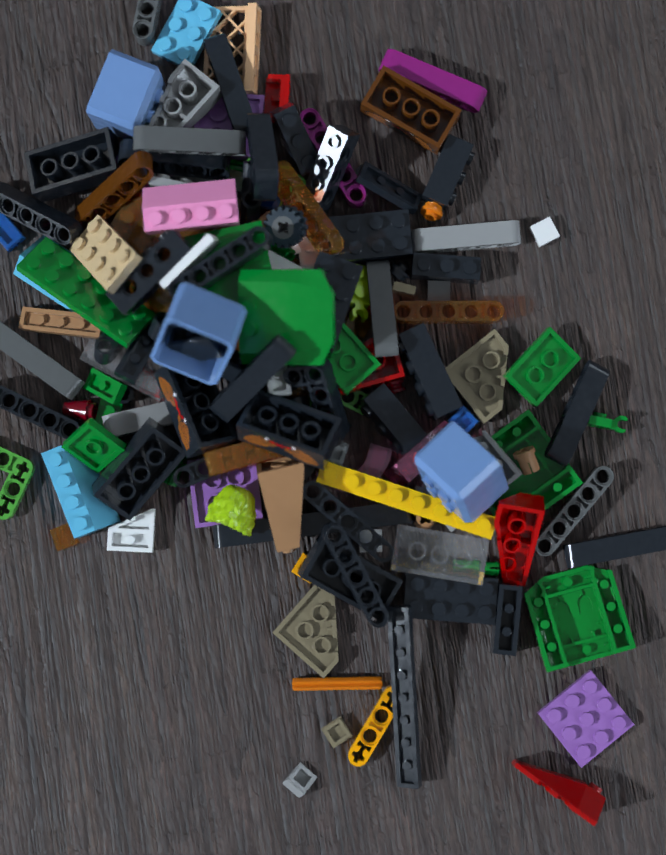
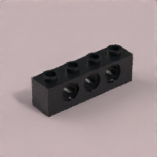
M342 124L328 127L297 204V210L302 211L313 219L327 216L360 134Z
M171 229L170 231L166 230L158 238L159 242L154 247L150 246L143 252V259L113 295L110 292L106 293L108 298L124 315L132 316L161 287L159 281L193 248L179 231ZM169 249L170 258L164 261L162 254L164 250ZM152 265L154 272L152 276L148 277L146 269ZM135 281L137 290L131 293L130 284Z

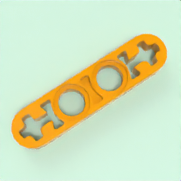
M391 685L386 687L348 751V759L356 767L366 764L393 719V710L391 711L387 706L381 704L382 701L386 704L389 701L390 697L387 693L389 691L392 692ZM380 709L386 710L388 713V718L384 722H379L375 718V713ZM368 729L374 730L377 734L376 739L372 742L366 741L363 737L364 732ZM360 740L365 746L371 748L367 750L365 747L362 751L363 760L359 758L355 761L352 753L353 751L358 752L360 750L361 744H357Z

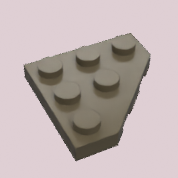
M496 329L488 333L445 368L454 388L483 424L500 412L503 407L505 387L503 375L506 373L509 346Z
M314 585L272 633L323 678L339 662L335 596Z

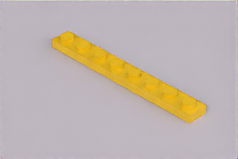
M328 462L325 470H319L316 479L318 483L490 540L495 529L494 516L482 513L474 522H464L454 512L450 513L442 505L443 501L437 497L434 498L431 495Z

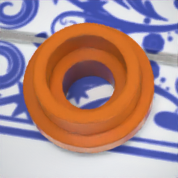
M431 201L426 202L420 211L428 221L439 220L443 215L442 206Z

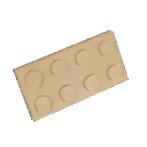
M98 214L89 222L87 228L75 239L69 249L112 295L143 259Z

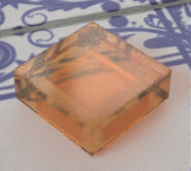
M68 523L50 530L57 551L80 543L79 538L74 539Z

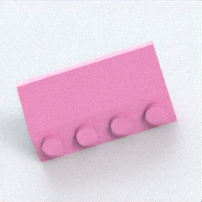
M235 179L142 188V212L145 233L152 235L162 234L166 230L170 231L171 229L181 232L240 225Z

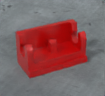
M290 74L268 75V78H266L264 113H270L289 103ZM271 115L272 124H275L273 117Z

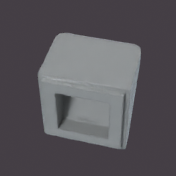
M300 762L283 781V785L300 798L307 792L317 776Z

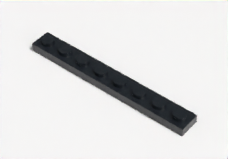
M389 605L387 606L389 614L388 638L397 787L419 789L422 786L412 606Z

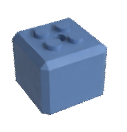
M112 49L106 58L87 105L86 113L95 128L109 127L118 137L133 139V126H148L158 108L161 95L164 94L166 89L158 66Z
M181 283L150 357L154 363L208 385L217 384L234 350L247 311L239 303L191 283ZM183 326L225 343L221 358L200 361L169 349L167 344L172 329Z
M453 421L415 454L414 463L422 477V481L427 486V491L434 498L438 497L443 501L442 505L450 513L454 512L464 522H474L509 489L499 462Z

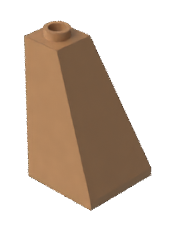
M283 456L258 462L257 475L277 553H291L300 547L304 463Z

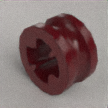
M403 379L385 384L393 394L406 391V387L402 386Z

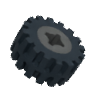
M291 205L279 206L267 214L264 225H266L265 229L272 234V245H277L278 248H289L300 243L303 237L306 236L308 225H306L305 221H307V218L303 217L304 213L298 211L297 207H291Z

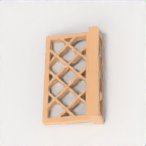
M248 3V6H216L215 8L221 10L226 18L214 28L210 37L216 33L222 34L220 30L229 21L232 23L235 29L227 36V40L235 49L232 52L233 57L239 53L243 58V63L237 69L246 94L258 95L262 11L257 3ZM237 13H245V20L237 26L232 18ZM240 32L244 36V41L236 47L230 40ZM205 49L203 73L212 80L215 76Z

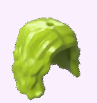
M233 484L227 485L214 497L213 502L208 505L205 521L221 523L250 537L252 536L251 532L255 526L256 519L255 497L248 489Z

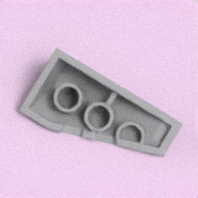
M184 59L170 75L167 81L168 85L164 94L161 95L158 108L148 126L191 128L222 98L220 86Z

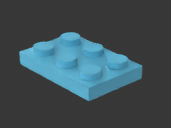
M178 0L151 51L153 54L178 66L184 59L195 65L205 47L203 39L211 36L222 16L221 10L200 0Z

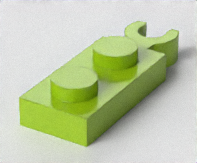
M361 265L363 269L349 306L352 307L349 319L353 321L357 314H359L361 322L364 323L368 318L366 309L370 305L367 267L366 265Z

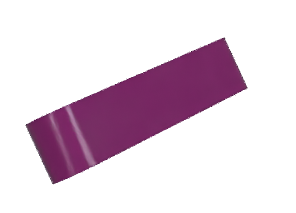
M387 49L378 69L380 72L384 65L445 101L472 113L479 112L487 94V90L478 84L394 49Z
M307 108L301 112L300 118L316 154H318L321 144L317 143L315 139L318 136H325L328 128L315 109ZM307 117H312L316 122L312 125H307L304 120ZM348 163L345 173L350 176V180L347 182L341 181L338 190L349 207L358 209L366 201V190L363 185L356 182L357 175ZM358 192L362 195V198L354 201L350 198V194Z

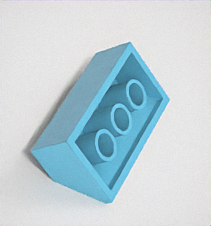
M62 445L41 453L74 539L84 537L121 522L118 512L93 496L92 484L100 476V473H96L64 450Z

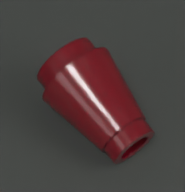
M92 400L65 401L62 412L64 415L87 421L89 418L95 420L98 405Z

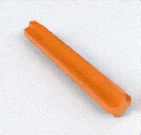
M382 677L293 678L292 689L294 691L382 689Z

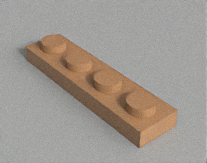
M22 307L18 327L24 331L97 339L103 332L76 312Z

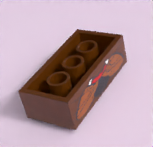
M384 65L361 102L360 112L436 155L440 152L462 111L460 108Z

